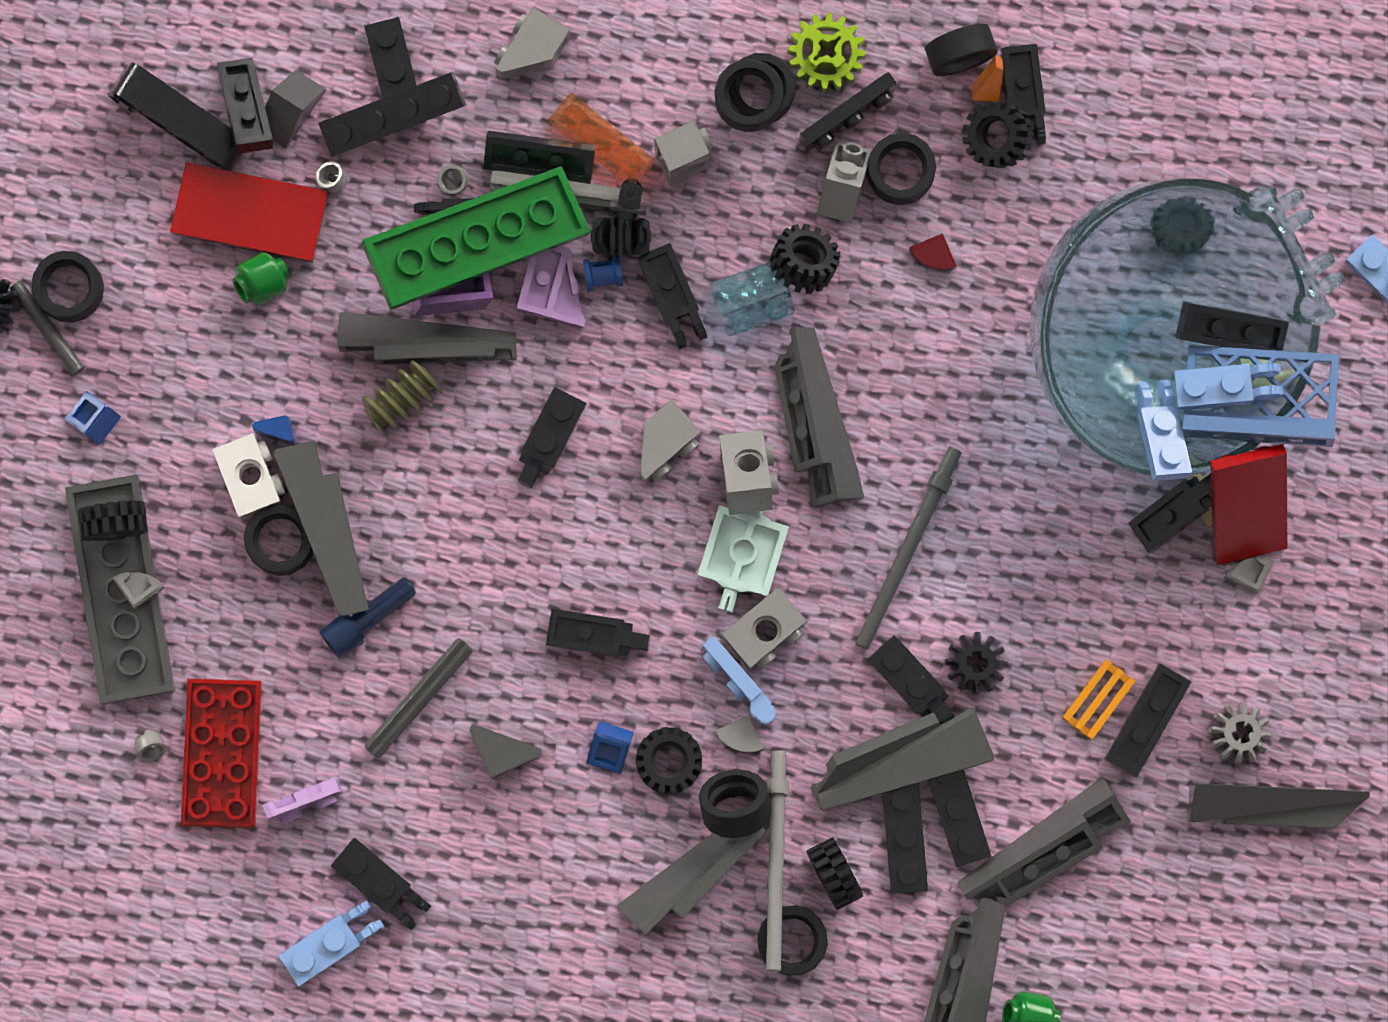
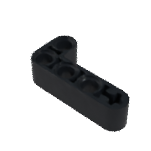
M133 62L126 65L107 94L116 103L120 101L129 107L128 110L130 112H138L223 170L232 171L243 154H237L232 131L229 126Z

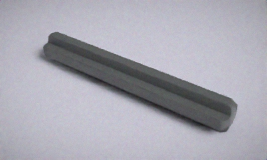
M458 638L453 642L365 743L366 750L374 757L380 758L472 653V648L465 641Z

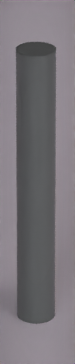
M18 281L10 287V291H16L19 294L16 299L71 374L75 376L84 370V365L37 304L23 282Z

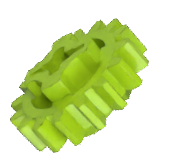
M828 12L825 21H820L817 14H814L812 16V25L809 26L804 21L800 22L799 28L802 34L792 32L791 40L797 45L788 46L787 54L796 57L789 61V67L791 69H800L796 74L798 81L805 77L809 79L808 89L811 90L818 83L821 84L822 93H826L830 84H833L836 91H840L842 80H845L850 85L854 82L852 71L861 73L863 66L856 60H864L866 57V51L858 49L864 44V37H854L857 31L855 24L849 28L844 26L846 17L842 16L838 22H834L832 14ZM821 31H832L835 34H822ZM805 42L808 43L812 50V54L808 56L806 61L802 53ZM847 45H849L851 52L848 64L842 56V51ZM821 47L825 50L834 48L833 58L829 55L819 57ZM819 70L831 71L833 74L824 75L819 74L817 72Z

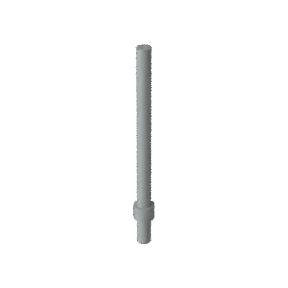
M777 750L772 751L771 779L767 780L772 810L769 833L766 971L768 972L781 971L785 797L789 796V780L786 779V752Z

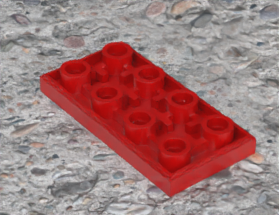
M186 162L170 233L313 263L329 193L326 190Z
M1284 445L1261 446L1254 451L1237 455L1228 454L1210 461L1213 556L1216 564L1222 565L1288 549L1287 452Z
M187 679L181 826L256 829L262 681Z

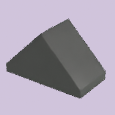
M298 70L291 73L272 90L265 106L273 141L287 149L326 91L324 87Z
M473 723L471 724L469 731L491 779H495L540 758L542 754V749Z

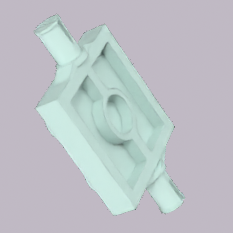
M719 505L698 572V577L714 581L724 588L718 609L724 611L727 599L730 597L726 612L733 613L738 592H750L763 597L768 596L789 526L771 521L765 515H762L763 511L729 515L728 508Z

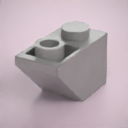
M532 7L528 16L522 14L515 24L512 33L516 34L510 46L503 45L494 61L498 65L496 68L497 76L506 80L552 68L571 38L570 28Z
M836 141L817 214L852 223L871 153L870 149L863 148L859 144L852 142Z
M672 399L644 422L641 479L645 484L651 479L656 483L672 470V467L669 465L670 462L679 455L685 459L700 445L696 441L701 435L700 430Z

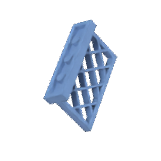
M1188 346L1187 370L1195 369V356H1210L1220 367L1231 366L1239 358L1249 359L1254 365L1261 364L1259 360H1268L1265 364L1287 361L1296 372L1282 384L1274 377H1266L1272 385L1283 387V397L1293 407L1286 415H1272L1264 406L1271 399L1253 401L1256 406L1246 414H1236L1230 406L1213 407L1208 412L1192 411V409L1184 410V438L1333 447L1336 427L1339 354ZM1220 357H1227L1230 359L1227 362H1224ZM1296 362L1306 363L1302 367H1300ZM1314 363L1331 364L1330 377L1319 387L1305 373ZM1300 376L1311 387L1313 392L1298 404L1284 388ZM1327 386H1329V398L1323 392ZM1318 395L1328 406L1327 419L1311 418L1304 411L1303 407ZM1220 408H1223L1227 413H1220L1217 411ZM1258 410H1261V412H1262L1264 415H1254V414H1255ZM1298 412L1303 418L1292 416Z

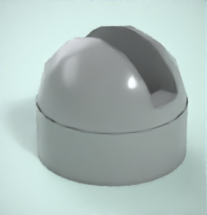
M327 162L317 170L316 182L328 193H339L347 185V174L338 163ZM332 175L336 178V181L331 183L327 178Z
M445 166L438 175V184L446 193L459 194L468 185V174L460 166ZM450 172L462 181L460 187L447 177Z
M145 730L144 735L139 734L135 739V751L138 759L142 762L158 760L166 752L163 738L156 731Z

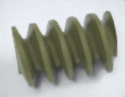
M413 360L408 363L411 374L402 369L397 371L399 383L390 378L385 380L387 392L379 387L373 389L376 397L375 401L366 395L362 397L364 411L385 438L387 433L384 425L387 424L395 430L399 428L396 419L397 415L408 421L410 419L407 409L409 406L420 412L422 410L420 398L431 403L434 401L431 393L432 389L443 394L428 371Z

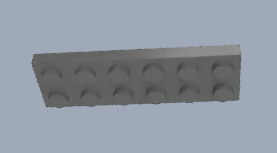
M131 475L65 487L100 704L104 705L175 692L159 593L134 609L113 580V577L125 572H142L156 578L149 532L134 537L117 538L108 541H83L81 539L78 510L85 506H94V504L98 503L105 504L112 501H143L139 476Z

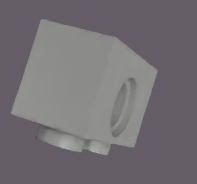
M695 121L654 138L655 156L669 186L709 168V158L713 156L711 151L713 145L706 129L702 128L699 130Z
M763 430L719 435L729 515L773 510L772 495L779 494L777 473H769L768 466H774L772 444H765Z
M778 587L722 633L721 637L749 671L754 666L762 670L777 657L773 652L783 642L789 647L805 634L801 627L807 621ZM768 622L774 625L777 631L776 637L769 642L760 640L756 635V627L759 624Z

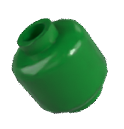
M261 252L236 267V277L233 278V285L245 303L251 302L256 306H262L286 292V278L289 277V271L281 258L274 259L270 254Z
M1022 991L1016 993L1012 999H1008L1005 1002L1002 1022H1060V1012L1058 1009H1055L1054 1002L1048 995Z

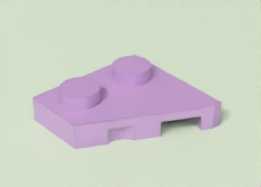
M559 246L528 258L515 310L579 328L584 327L585 318L582 315L579 302V289L577 279L574 277V265L570 248Z
M334 777L294 792L291 796L275 803L274 801L265 803L262 807L267 819L272 821L281 819L284 825L303 817L301 810L315 805L316 809L320 810L337 803L338 801L335 796L343 793L338 779Z

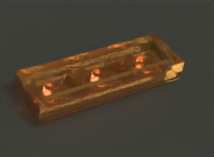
M573 93L566 97L548 119L552 126L572 142L596 145L594 159L622 182L629 178L639 181L655 162L654 158Z

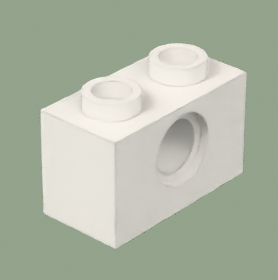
M254 433L212 449L237 515L242 521L253 517L256 512L265 507L283 504L280 496L286 494L279 474L271 475L267 462L273 460L265 440L259 442ZM250 467L259 468L261 472L259 481L253 485L244 484L242 481L244 471Z

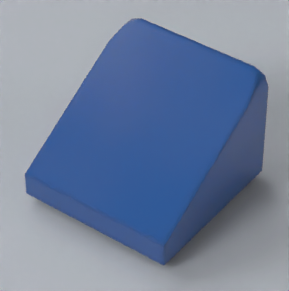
M86 391L64 420L100 445L121 416Z
M286 415L257 421L252 424L253 430L258 435L285 444L296 445L292 421Z
M599 721L586 764L621 774L634 732Z

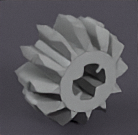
M1240 702L1237 707V713L1231 704H1227L1224 706L1226 717L1220 713L1213 715L1212 718L1221 727H1209L1208 733L1219 735L1220 739L1211 742L1210 746L1212 749L1221 745L1225 747L1220 753V759H1227L1231 752H1233V764L1239 765L1242 762L1243 754L1246 760L1252 763L1256 761L1254 750L1261 754L1266 753V746L1259 742V740L1272 739V734L1261 732V727L1270 724L1268 718L1257 722L1256 717L1260 714V708L1254 707L1247 715L1246 702ZM1236 723L1240 724L1239 728L1246 727L1248 730V734L1244 736L1245 743H1241V738L1235 740L1232 736V733L1237 730Z

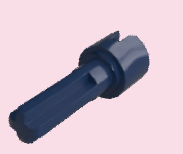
M405 577L401 578L368 603V611L355 613L352 616L339 615L319 633L332 652L339 659H342L364 643V633L415 596V588Z

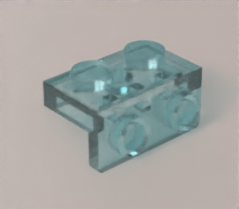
M772 261L708 284L727 336L746 332L768 322L780 320L795 312L790 289L783 286L785 279L782 278L778 281L774 277L777 271H771L770 265Z

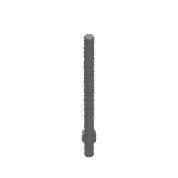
M949 447L938 471H933L927 483L929 486L927 494L855 642L856 645L867 650L869 649L942 494H947L953 480L950 477L962 454L961 451Z

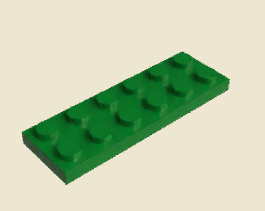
M560 166L363 239L361 245L389 309L393 310L586 237L590 234L591 230L564 170Z

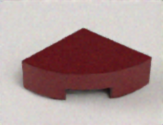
M943 233L909 247L913 258L928 268L938 271H949L957 267Z

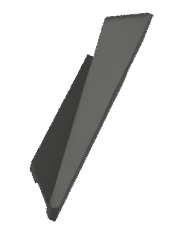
M349 312L339 313L337 347L340 352L374 351V360L377 365L408 364L411 360L417 363L517 360L515 332Z
M793 327L789 331L792 340L786 354L779 355L774 368L795 472L809 471L812 507L864 498L859 472L815 329L812 327Z
M315 440L276 449L274 456L338 614L346 616L368 611L364 585L338 474L333 473L323 476Z
M974 708L961 713L940 725L933 712L832 755L826 764L828 773L821 782L813 783L811 790L820 809L827 810L993 761L994 755Z
M1102 777L958 881V884L966 899L972 900V897L977 896L993 899L1003 905H1010L1102 849L1103 846L1097 837L1120 828L1131 821L1105 778Z
M1192 784L1189 785L1188 822L1224 819L1223 824L1336 828L1363 801L1370 797V791Z
M770 817L769 821L759 831L749 836L725 838L714 833L710 834L619 903V910L645 935L671 909L683 919L770 828Z
M982 898L980 900V907L969 916L961 915L951 923L924 1022H986L1005 905L988 898Z

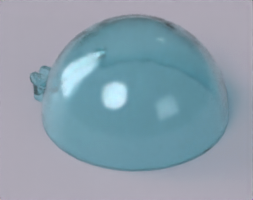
M1168 178L1148 181L1112 194L1090 208L1066 230L1052 249L1036 284L1030 315V342L1037 376L1046 398L1061 421L1083 444L1109 462L1134 472L1151 475L1137 417L1139 409L1135 394L1136 383L1146 381L1149 384L1152 395V407H1160L1157 393L1159 381L1170 380L1174 392V406H1176L1177 397L1174 371L1187 370L1188 346L1218 347L1175 338L1183 301L1289 321L1283 351L1317 353L1320 325L1337 315L1335 310L1330 307L1325 295L1337 289L1345 280L1342 272H1335L1318 281L1316 276L1331 267L1336 262L1332 252L1321 254L1308 262L1294 233L1307 223H1310V221H1313L1314 214L1311 208L1300 210L1296 214L1288 218L1286 217L1285 212L1305 198L1301 188L1294 189L1277 198L1278 192L1276 188L1261 184L1252 191L1246 192L1223 182L1199 178ZM1195 356V369L1220 367L1210 356ZM1220 357L1224 362H1227L1230 359L1227 357ZM1239 358L1236 362L1232 364H1250V366L1254 365L1249 359ZM1259 360V362H1260L1261 364L1266 363V362L1268 361V360ZM1276 361L1275 363L1280 364L1281 373L1273 377L1282 384L1296 371L1287 361ZM1296 362V363H1297L1300 367H1302L1306 362ZM1313 365L1305 371V373L1308 376L1311 373ZM1299 376L1284 389L1297 402L1305 388L1306 382ZM1259 377L1252 381V389L1272 385L1266 377ZM1283 396L1271 399L1264 405L1273 416H1284L1293 408ZM1254 403L1233 405L1230 408L1236 414H1246L1256 405ZM1211 408L1192 409V411L1208 412ZM1220 408L1217 411L1220 413H1227L1223 408ZM1178 410L1183 431L1184 410ZM1258 410L1254 415L1264 414L1261 412V410ZM1184 438L1192 468L1191 475L1210 471V461L1219 459L1228 454L1237 455L1249 452L1260 444L1259 442Z

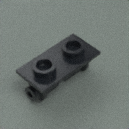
M634 178L626 179L622 183L618 201L611 200L609 208L617 210L616 217L638 220V214L646 215L647 206L640 205L642 196L641 183Z

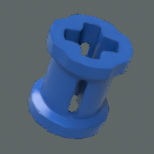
M619 255L613 256L609 260L590 262L589 259L583 260L588 292H592L594 287L614 284L618 287L623 286Z

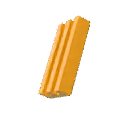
M1105 659L1063 715L1062 719L1092 740L1136 680L1127 676L1121 669L1116 668L1109 660ZM1109 671L1113 674L1079 720L1075 719L1073 715L1105 672ZM1118 679L1124 683L1093 726L1090 729L1085 726L1087 721Z

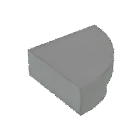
M1265 557L1248 558L1234 565L1224 578L1258 594L1275 561Z
M125 572L113 577V580L134 609L165 589L159 580L142 572Z
M748 715L715 731L718 738L734 750L751 753L764 749Z

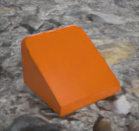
M995 56L971 86L972 100L986 102L1000 100L1003 76V59H1001V56Z

